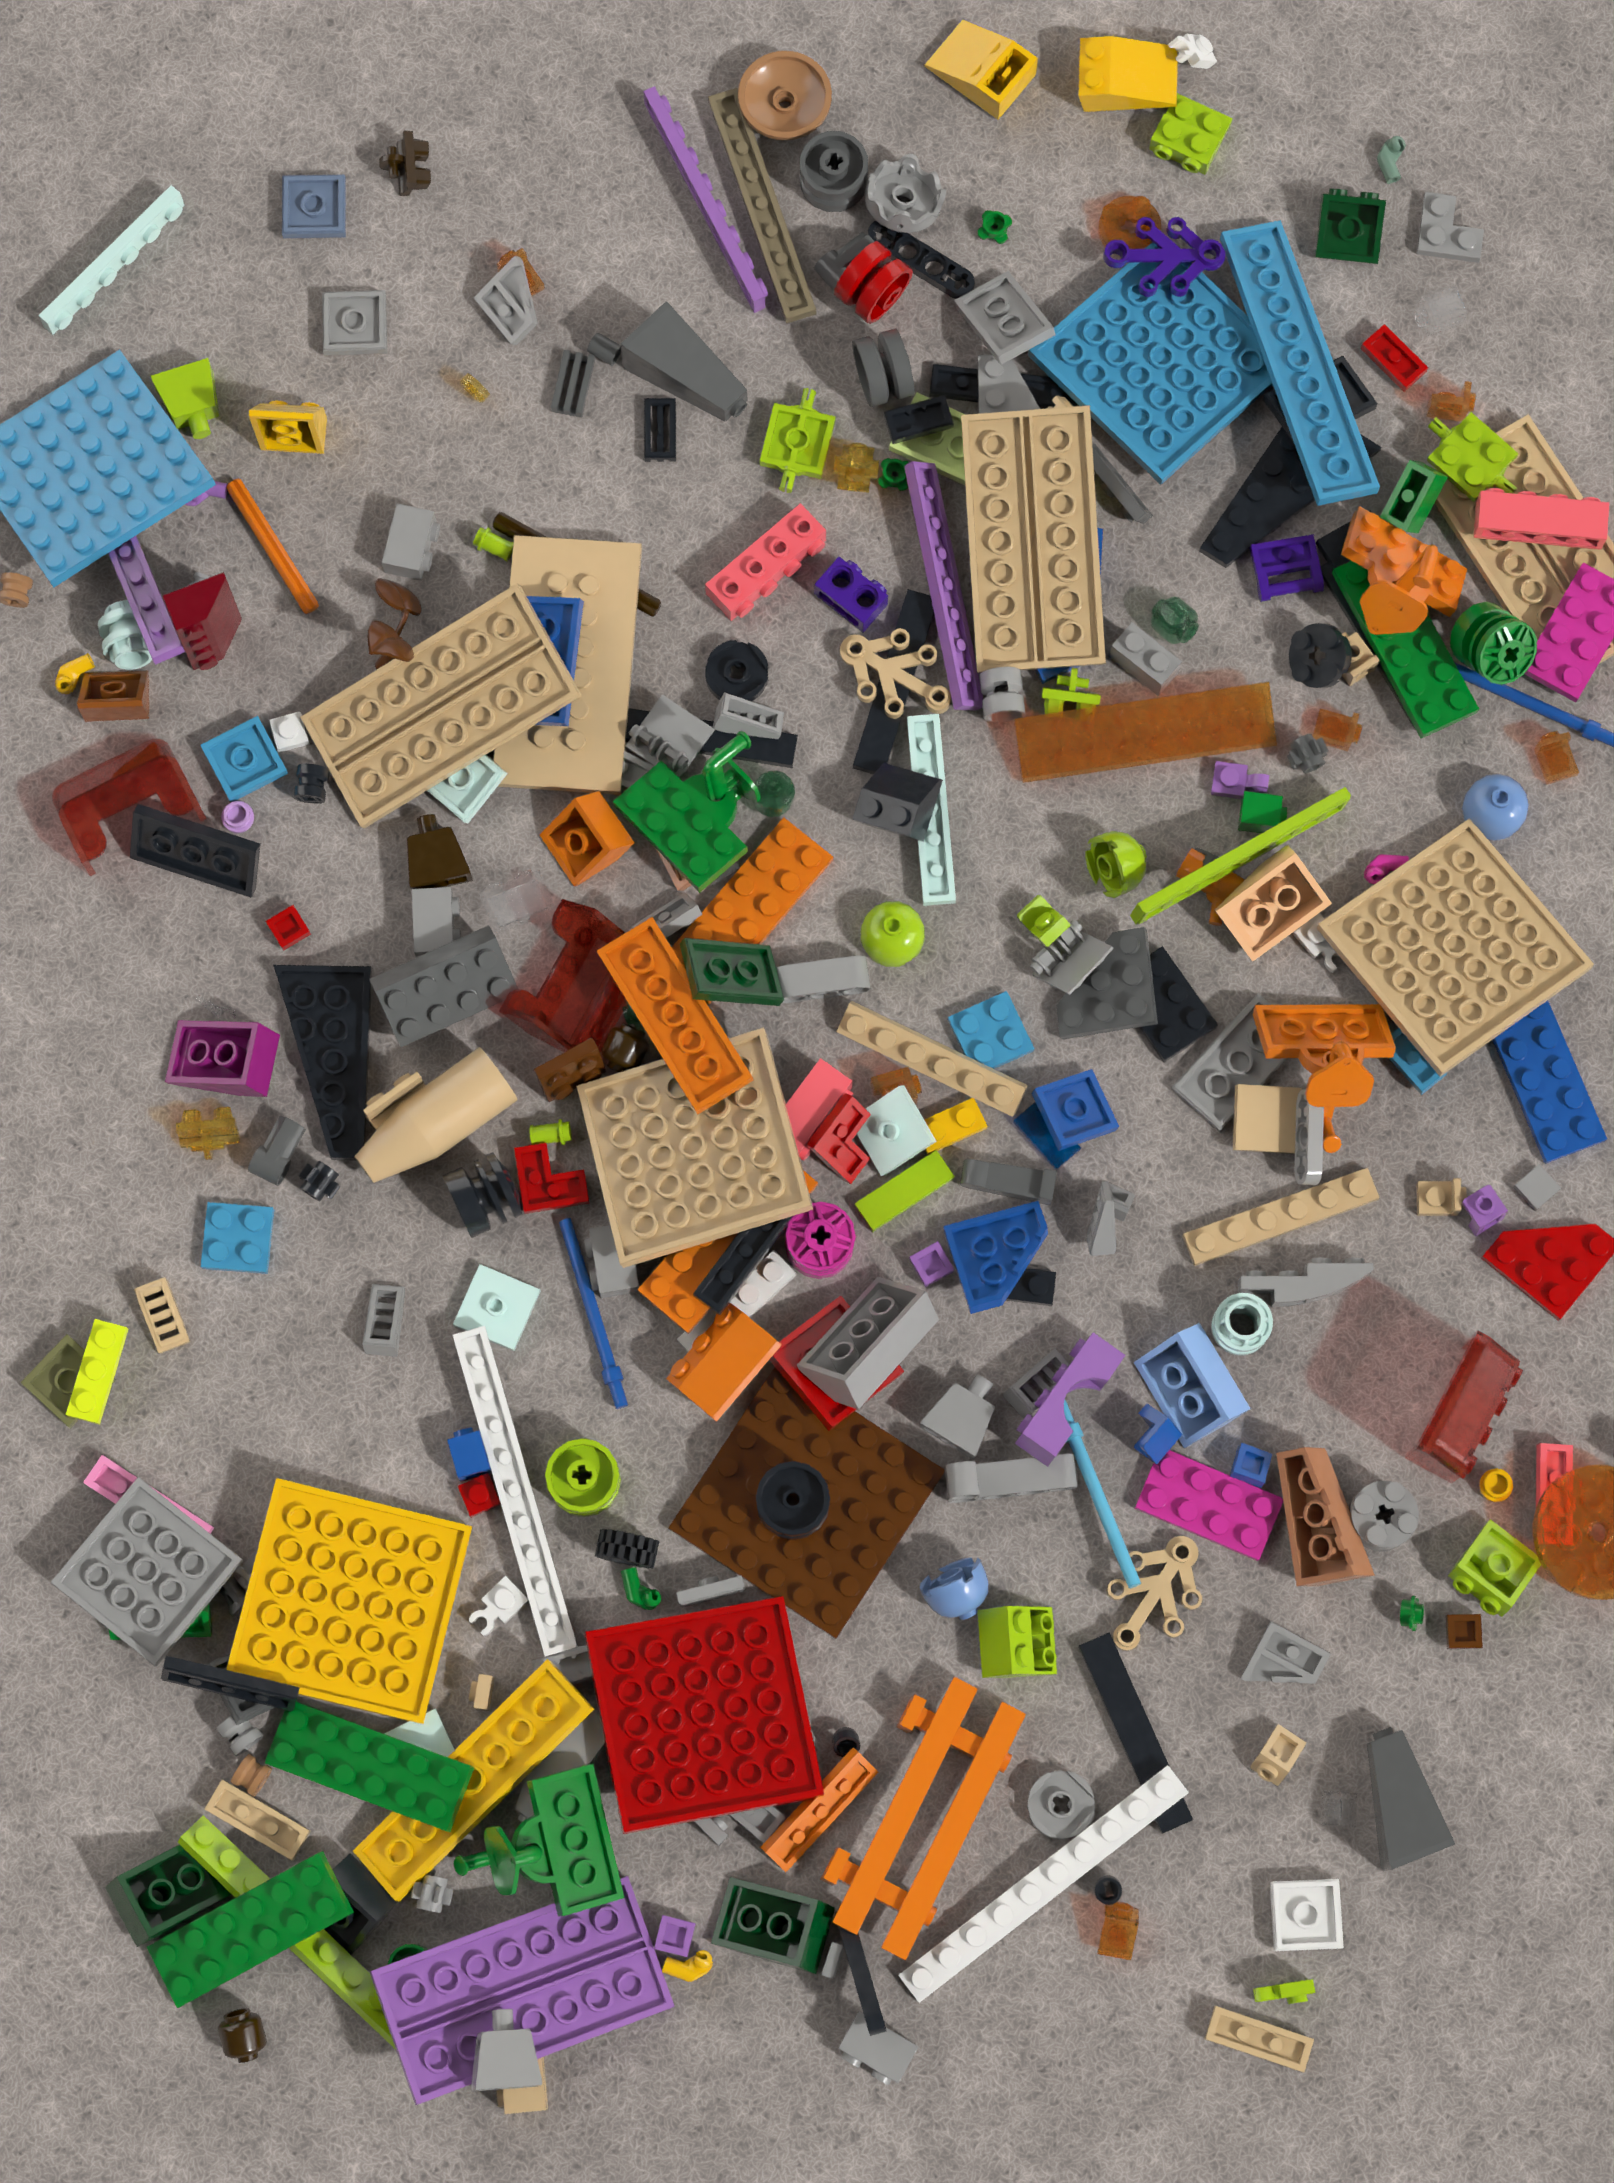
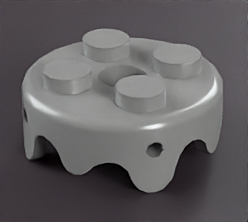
M906 154L895 162L883 160L874 173H870L865 189V203L872 217L886 228L904 233L919 232L931 226L938 218L946 196V189L941 188L937 172L927 173L923 171L919 166L917 156L914 154ZM896 196L907 197L910 202H901Z

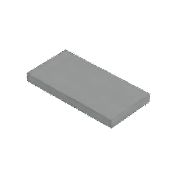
M1259 993L1171 1087V1090L1219 1132L1234 1117L1235 1085L1263 1086L1288 1059H1266L1253 1018V1010L1255 1005L1271 1004Z

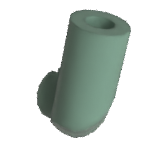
M1393 136L1391 139H1388L1377 155V162L1387 184L1401 179L1396 162L1405 149L1406 144L1400 136Z

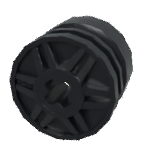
M494 1152L486 1155L491 1170L485 1172L479 1159L474 1161L476 1177L470 1178L463 1167L442 1176L471 1238L491 1230L488 1214L492 1212L496 1214L503 1224L506 1223L507 1219L502 1208L509 1205L515 1218L523 1215L520 1209L519 1194L506 1166L496 1158Z

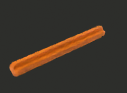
M239 478L229 482L226 486L228 493L305 614L315 611L319 607L318 601L244 483Z

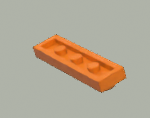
M852 1748L822 1780L824 1796L804 1800L760 1848L781 1869L787 1872L879 1772L855 1748Z

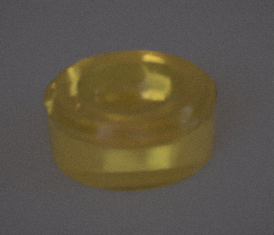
M466 373L460 380L461 386L478 402L483 403L490 396L488 390L471 374Z

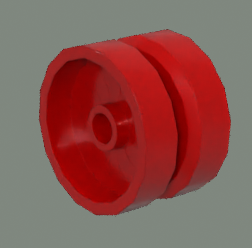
M875 241L865 247L844 270L836 284L834 295L847 306L856 304L855 313L865 322L872 324L879 320L900 298L911 280L913 270L900 259L891 261V251L880 242Z

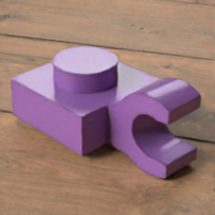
M1216 761L1211 795L1242 799L1244 790L1267 794L1269 775H1247L1248 765Z

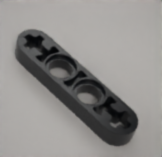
M874 221L869 226L868 235L874 242H880L891 251L892 261L900 259L913 270L914 275L940 291L957 299L974 290L975 278L968 269L911 234L888 229L877 221ZM883 230L887 231V238L889 240L886 238H882L880 241L876 240L875 232L882 233ZM891 241L895 243L893 250L890 249ZM910 245L916 249L917 253L913 258L906 259L900 255V248ZM936 261L942 265L943 270L937 275H932L926 271L925 266L929 262ZM948 270H952L951 278L947 277L946 282H943L948 274ZM962 278L965 279L967 288L961 286L959 290L956 289L954 280L959 282Z
M838 1926L869 2035L873 2036L887 2032L859 1933L855 1935Z

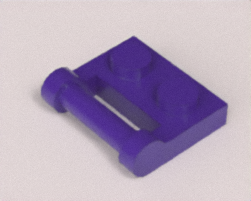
M1314 534L1251 544L1250 552L1260 602L1270 601L1271 597L1310 590L1313 593L1324 591V581ZM1305 570L1310 572V578L1269 584L1268 582L1269 576Z

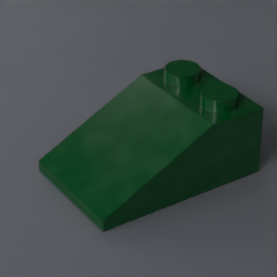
M180 1844L120 1874L105 1887L136 1947L170 1931L232 1895Z
M730 1877L711 1944L817 1974L835 1907L818 1899Z

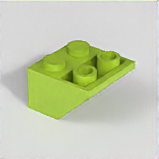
M1003 1606L977 1610L982 1678H1012L1057 1674L1052 1607Z

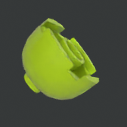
M1118 831L1106 832L1089 839L1087 844H1092L1091 849L1085 851L1087 869L1096 885L1099 878L1101 879L1107 890L1103 892L1104 895L1116 898L1138 887L1145 876L1147 855L1144 847L1128 833Z
M886 901L876 905L867 913L861 925V944L865 952L874 962L885 967L905 965L920 953L924 944L925 927L920 915L910 905L900 901Z

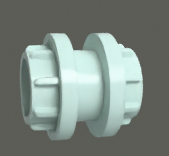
M128 600L118 601L109 605L104 615L98 621L99 634L104 639L102 650L105 658L115 663L118 668L125 670L146 666L151 662L152 658Z
M1249 1293L1233 1294L1227 1297L1215 1311L1211 1323L1212 1334L1216 1343L1224 1351L1233 1355H1248L1260 1349L1269 1338L1273 1327V1318L1268 1305L1261 1298ZM1235 1313L1249 1316L1254 1323L1255 1332L1251 1335L1236 1333L1230 1325L1229 1316Z

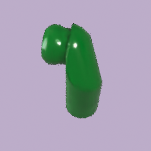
M636 1567L620 1571L626 1598L630 1603L644 1610H653L660 1604L661 1594L656 1589L652 1590L640 1584Z

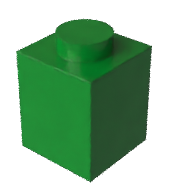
M1244 791L1241 799L1238 830L1263 833L1285 821L1287 818V807L1282 806L1283 796Z

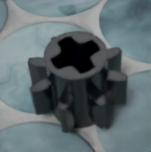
M318 1161L315 1167L307 1163L298 1175L304 1181L300 1189L319 1202L324 1195L332 1199L340 1188L339 1184L335 1182L339 1174L321 1161Z

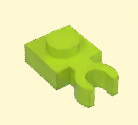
M1313 1979L1253 1988L1255 2002L1287 1998L1288 2004L1306 2002L1308 2001L1307 1994L1316 1993Z

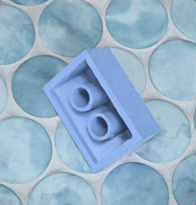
M1200 1323L1176 1333L1134 1362L1164 1415L1169 1417L1183 1434L1179 1440L1184 1448L1225 1426L1251 1409Z

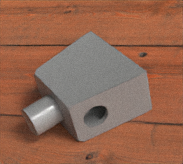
M978 1374L968 1389L954 1383L923 1418L920 1428L974 1460L995 1409V1406L985 1401L993 1387V1383Z
M513 2009L493 2010V2031L477 2034L471 2092L541 2086L542 2078L530 2029L514 2030Z

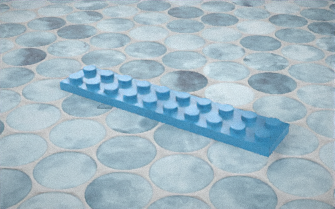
M1281 220L1223 231L1220 236L1221 244L1225 250L1226 258L1317 506L1377 494L1380 485Z

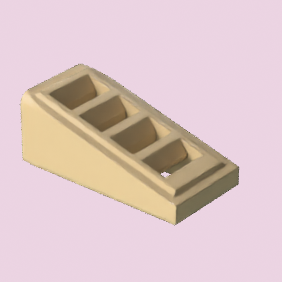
M166 1278L155 1280L134 1289L159 1354L190 1342L169 1281ZM163 1291L164 1296L147 1301V1296ZM168 1303L169 1309L152 1315L151 1309ZM173 1316V1322L160 1327L156 1326V1322ZM178 1329V1335L161 1340V1334Z

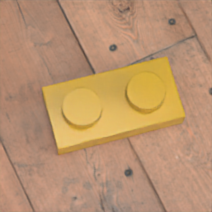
M974 1098L924 1119L937 1141L925 1149L927 1155L987 1129L988 1126Z

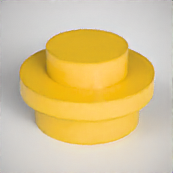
M1494 1468L1486 1471L1481 1476L1479 1489L1487 1500L1501 1502L1511 1495L1513 1481L1506 1471Z

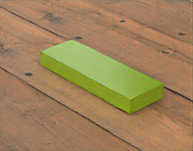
M935 1150L857 1201L854 1206L871 1231L874 1232L952 1181L955 1176L938 1151Z

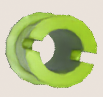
M480 527L473 541V545L477 546L478 551L483 549L504 559L506 562H508L513 553L514 542H510L492 533L489 527L486 529Z
M559 1119L558 1123L530 1125L532 1145L557 1142L565 1145L566 1141H572L569 1121L563 1122V1119Z

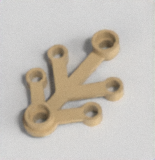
M899 628L894 630L891 636L869 641L861 635H850L843 640L840 646V655L846 664L854 668L858 683L857 696L860 701L869 703L876 697V686L869 681L866 666L868 665L878 671L886 701L884 710L889 718H899L904 712V703L898 698L894 681L925 698L926 707L930 712L941 714L949 709L951 694L947 688L939 685L931 687L902 670L918 665H933L937 660V650L934 646L926 644L921 646L918 652L883 659L875 653L891 648L904 650L908 647L910 636L905 629ZM902 635L906 638V641L898 644L894 641V638ZM858 645L862 648V651L858 654H853L850 648ZM925 651H930L933 657L926 660L921 654ZM868 687L873 693L870 696H864L861 694V690ZM940 693L944 696V700L936 702L932 696ZM895 703L900 706V710L891 712L888 707L890 704Z
M1177 1536L1171 1539L1163 1550L1143 1554L1139 1551L1130 1552V1557L1138 1556L1142 1561L1141 1566L1135 1568L1136 1572L1141 1571L1144 1566L1162 1563H1166L1159 1575L1139 1578L1141 1584L1131 1589L1128 1588L1126 1581L1121 1579H1114L1108 1584L1107 1594L1113 1600H1120L1125 1595L1148 1591L1128 1623L1120 1624L1114 1630L1113 1641L1118 1649L1129 1651L1138 1645L1140 1641L1139 1630L1159 1599L1165 1620L1163 1624L1164 1633L1170 1638H1176L1182 1634L1184 1624L1178 1618L1171 1587V1581L1177 1571L1179 1572L1184 1591L1181 1597L1182 1605L1186 1609L1194 1610L1202 1603V1595L1196 1590L1191 1567L1198 1559V1547L1192 1539L1186 1536ZM1182 1546L1187 1549L1188 1556L1181 1559L1177 1557L1176 1549ZM1115 1583L1120 1584L1123 1587L1122 1595H1114L1111 1592V1586ZM1193 1593L1197 1596L1198 1602L1196 1605L1192 1606L1186 1602L1187 1594ZM1170 1621H1175L1179 1624L1180 1629L1178 1633L1173 1634L1168 1631L1167 1625ZM1124 1630H1128L1133 1634V1640L1129 1643L1121 1639V1633Z

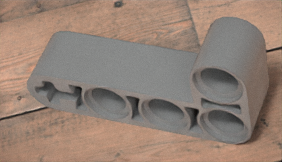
M1059 1454L1048 1467L1034 1457L976 1464L975 1461H964L945 1466L949 1503L1057 1492L1078 1488L1074 1454Z

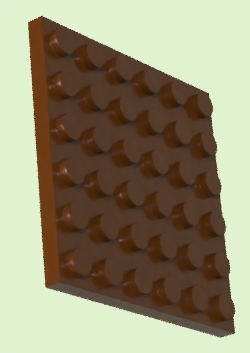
M774 1367L668 1529L737 1575H742L743 1579L772 1598L784 1596L787 1608L834 1639H837L945 1473V1469L857 1412H853L828 1431L777 1368ZM791 1461L808 1464L819 1471L828 1484L830 1495L827 1519L820 1529L807 1538L797 1540L780 1538L767 1530L758 1516L756 1504L758 1485L766 1472L780 1463ZM789 1494V1499H786L787 1503L792 1506L797 1505L800 1501L797 1500V1494Z

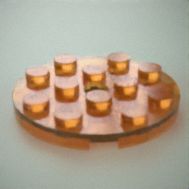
M1608 1465L1578 1467L1556 1478L1539 1499L1533 1518V1543L1542 1567L1558 1586L1575 1596L1585 1599H1614V1467ZM1596 1523L1601 1524L1605 1529V1537L1601 1542L1596 1541L1590 1535L1592 1527Z

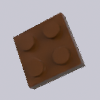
M590 1038L534 1068L544 1095L548 1102H551L555 1099L561 1100L568 1097L578 1085L599 1079L606 1072L597 1045L593 1038Z

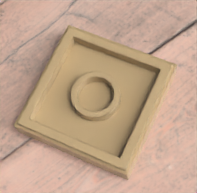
M1235 1085L1233 1150L1295 1154L1296 1102L1302 1088Z

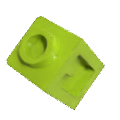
M1037 895L1017 914V918L1046 947L1050 946L1071 926L1065 917L1053 909L1041 895Z

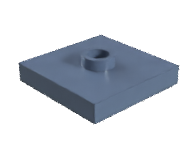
M345 175L282 176L283 239L346 237Z

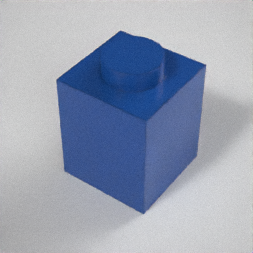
M472 1427L461 1429L453 1433L454 1438L447 1439L460 1482L486 1473H492L480 1430L473 1431Z

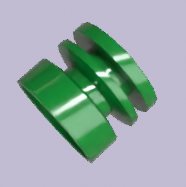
M1482 602L1472 605L1457 619L1451 632L1450 647L1454 657L1461 663L1476 671L1489 682L1503 685L1514 682L1523 676L1532 665L1537 653V638L1534 630L1516 616L1511 615L1495 603Z

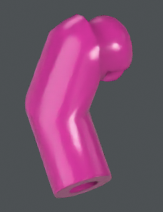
M1387 854L1377 855L1366 866L1364 878L1367 882L1374 885L1382 880L1390 871L1396 870L1409 861V857Z

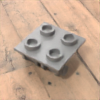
M662 695L641 725L635 724L629 733L632 737L625 747L653 766L662 760L681 778L715 729Z
M1072 920L1071 926L1053 942L1057 948L1052 945L1045 946L1031 959L1033 963L1030 965L1034 977L1068 995H1071L1075 989L1079 988L1086 977L1114 949L1111 945L1082 932L1083 927L1076 920Z

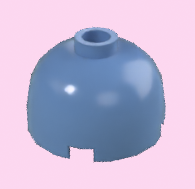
M1493 774L1486 775L1473 783L1464 797L1462 810L1464 820L1466 821L1470 818L1487 839L1500 840L1510 837L1519 830L1526 820L1529 804L1527 794L1520 783L1509 776Z
M972 1557L952 1562L938 1569L944 1572L938 1578L931 1580L930 1576H927L920 1583L922 1595L934 1612L948 1618L959 1616L960 1620L968 1619L977 1614V1607L984 1602L988 1594V1578L979 1558H977L975 1563Z

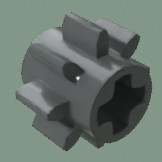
M1306 734L1290 743L1292 750L1288 752L1287 758L1293 770L1301 767L1303 773L1306 774L1319 769L1326 763L1323 757L1327 756L1329 750L1323 738L1315 740L1312 734Z

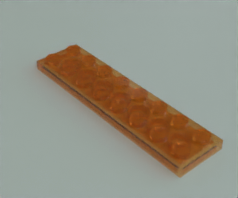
M1268 681L1013 718L1023 783L1277 746Z

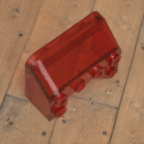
M150 739L59 784L54 789L52 801L60 821L81 863L90 876L96 874L90 861L100 857L107 847L106 837L98 822L158 794L168 813L182 816L195 810L200 821L207 819L172 749L164 740Z
M562 899L553 914L552 929L566 944L536 997L526 990L515 989L508 994L499 1012L529 1035L562 1052H566L590 1038H593L599 1052H601L610 1029L615 1027L628 1002L598 955L597 950L625 934V932L597 909Z
M1479 1330L1464 1343L1462 1349L1466 1351L1417 1445L1408 1451L1405 1459L1451 1484L1459 1478L1464 1479L1466 1475L1471 1473L1478 1459L1473 1455L1478 1444L1482 1446L1486 1444L1493 1428L1488 1426L1493 1415L1500 1416L1508 1401L1507 1398L1503 1397L1505 1392H1509L1511 1387H1515L1523 1372V1369L1518 1367L1520 1364L1518 1358L1490 1336Z

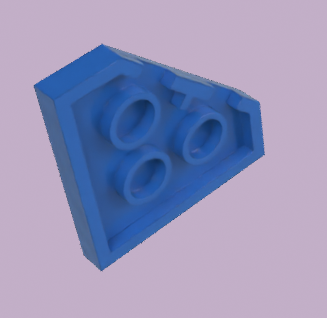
M1039 1201L943 1226L970 1314L1002 1306L1047 1237L1048 1227Z

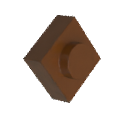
M1452 1614L1445 1616L1447 1649L1483 1648L1481 1614Z

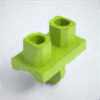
M1072 667L1070 676L1058 675L1057 685L1069 686V690L1043 687L1042 698H1045V716L1062 718L1064 701L1077 702L1075 720L1091 722L1096 705H1100L1101 695L1075 691L1076 687L1088 688L1089 679L1077 677L1078 668Z

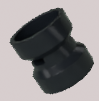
M299 764L296 771L299 782L294 788L293 798L304 803H324L326 799L324 783L328 780L329 769L316 764Z

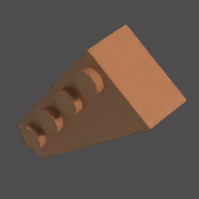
M1303 1447L1276 1453L1296 1586H1322L1375 1576L1361 1538L1353 1526L1350 1510L1326 1449Z

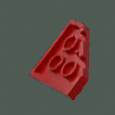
M1597 1224L1503 1231L1481 1259L1559 1321L1614 1255V1238Z

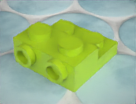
M1177 93V107H1169L1166 114L1164 113L1151 138L1149 150L1153 151L1162 160L1171 159L1180 163L1185 170L1191 173L1200 172L1206 175L1233 118Z
M1489 1519L1469 1548L1455 1564L1448 1577L1454 1580L1453 1586L1457 1591L1462 1594L1471 1593L1480 1600V1607L1490 1615L1498 1614L1503 1617L1515 1604L1544 1560Z

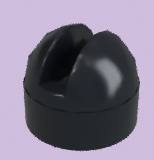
M842 1727L834 1733L832 1740L833 1749L838 1756L844 1757L852 1748H855L857 1751L860 1750L859 1736L854 1729Z
M1102 1876L1095 1883V1895L1101 1903L1111 1905L1121 1898V1883L1114 1876ZM1110 1881L1113 1896H1106L1103 1882Z

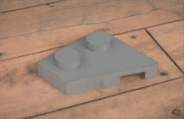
M1270 1621L1241 1679L1244 1681L1315 1684L1331 1653Z

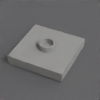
M385 290L322 292L324 356L387 354Z

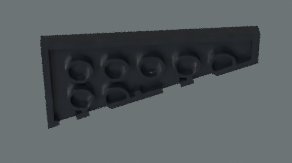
M1283 427L1280 428L1199 549L1200 553L1225 568L1248 552L1251 544H1257L1267 535L1281 527L1292 516L1297 515L1315 501L1296 446ZM1361 434L1369 458L1381 451V446Z
M273 965L331 1160L357 1161L355 1155L365 1145L366 1115L363 1110L367 1107L372 985L369 979L372 978L371 966Z

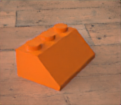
M729 1303L721 1315L716 1314L714 1322L707 1331L694 1340L692 1348L684 1358L678 1360L672 1366L671 1372L666 1379L717 1422L782 1344L732 1303Z

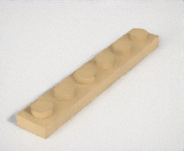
M853 1001L849 1003L837 1029V1033L1012 1117L1015 1115L1028 1085Z
M1368 1168L1186 1232L1182 1236L1192 1262L1196 1266L1377 1201L1380 1197Z

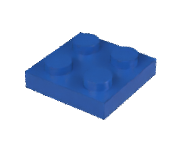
M1092 1069L1037 1087L1031 1093L1058 1151L1115 1132L1119 1127Z

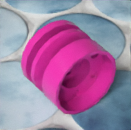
M816 1202L812 1203L813 1210L797 1214L789 1222L785 1238L787 1258L794 1269L804 1276L822 1279L832 1277L846 1267L852 1257L856 1236L853 1222L845 1211L835 1204ZM817 1231H823L824 1237L830 1238L825 1239L824 1245H818L817 1239L811 1238L816 1237Z

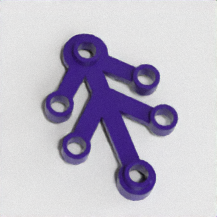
M1143 217L1136 224V235L1141 239H1150L1160 249H1129L1124 241L1112 240L1105 247L1103 259L1111 268H1121L1126 263L1162 262L1150 275H1145L1140 280L1138 290L1145 297L1155 295L1159 283L1181 262H1193L1182 275H1176L1171 280L1170 292L1174 296L1182 297L1187 294L1190 284L1204 270L1214 271L1219 269L1225 261L1226 253L1218 241L1213 239L1203 241L1186 226V222L1180 217H1174L1169 220L1166 228L1167 235L1172 239L1181 238L1192 249H1181L1155 226L1151 218ZM1147 225L1150 231H1143L1140 226ZM1178 225L1182 230L1174 231L1171 226ZM1118 254L1121 259L1115 260L1110 255ZM1212 254L1215 259H1207L1204 255ZM1151 283L1154 288L1146 289L1143 284ZM1175 283H1182L1185 286V288L1178 289L1176 288Z

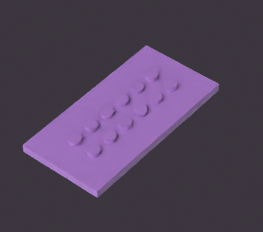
M628 1876L620 1879L624 1894L623 1899L566 1916H558L555 1903L370 1971L415 2106L472 2084L477 2034L493 2031V2010L513 2009L514 2030L530 2029L536 2056L539 2059L675 2007Z

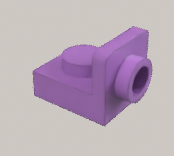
M1491 1185L1484 1186L1462 1202L1472 1218L1468 1226L1475 1237L1502 1221L1508 1212Z

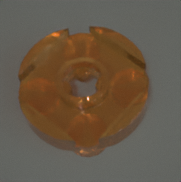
M1122 196L1103 207L1098 224V234L1104 247L1112 240L1124 241L1129 249H1145L1152 243L1150 239L1139 238L1135 230L1134 233H1129L1127 229L1122 230L1121 228L1125 225V221L1137 224L1140 218L1148 217L1154 221L1155 226L1161 231L1159 213L1150 204L1148 198L1144 196ZM1147 225L1140 226L1141 230L1150 231Z

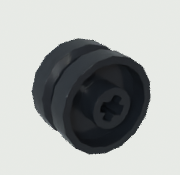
M796 1461L780 1463L767 1471L759 1482L756 1494L758 1516L766 1529L777 1537L789 1540L807 1538L818 1531L827 1519L830 1506L828 1484L821 1473L808 1464ZM789 1494H797V1500H800L797 1505L792 1506L787 1503L786 1499H789Z

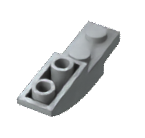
M1331 1258L1311 1259L1312 1263H1307L1303 1268V1276H1299L1298 1271H1280L1279 1276H1266L1265 1271H1247L1246 1276H1241L1238 1280V1293L1271 1294V1307L1307 1304L1326 1299L1356 1285L1371 1274L1374 1266L1373 1263H1365L1364 1258H1346L1345 1263H1332Z

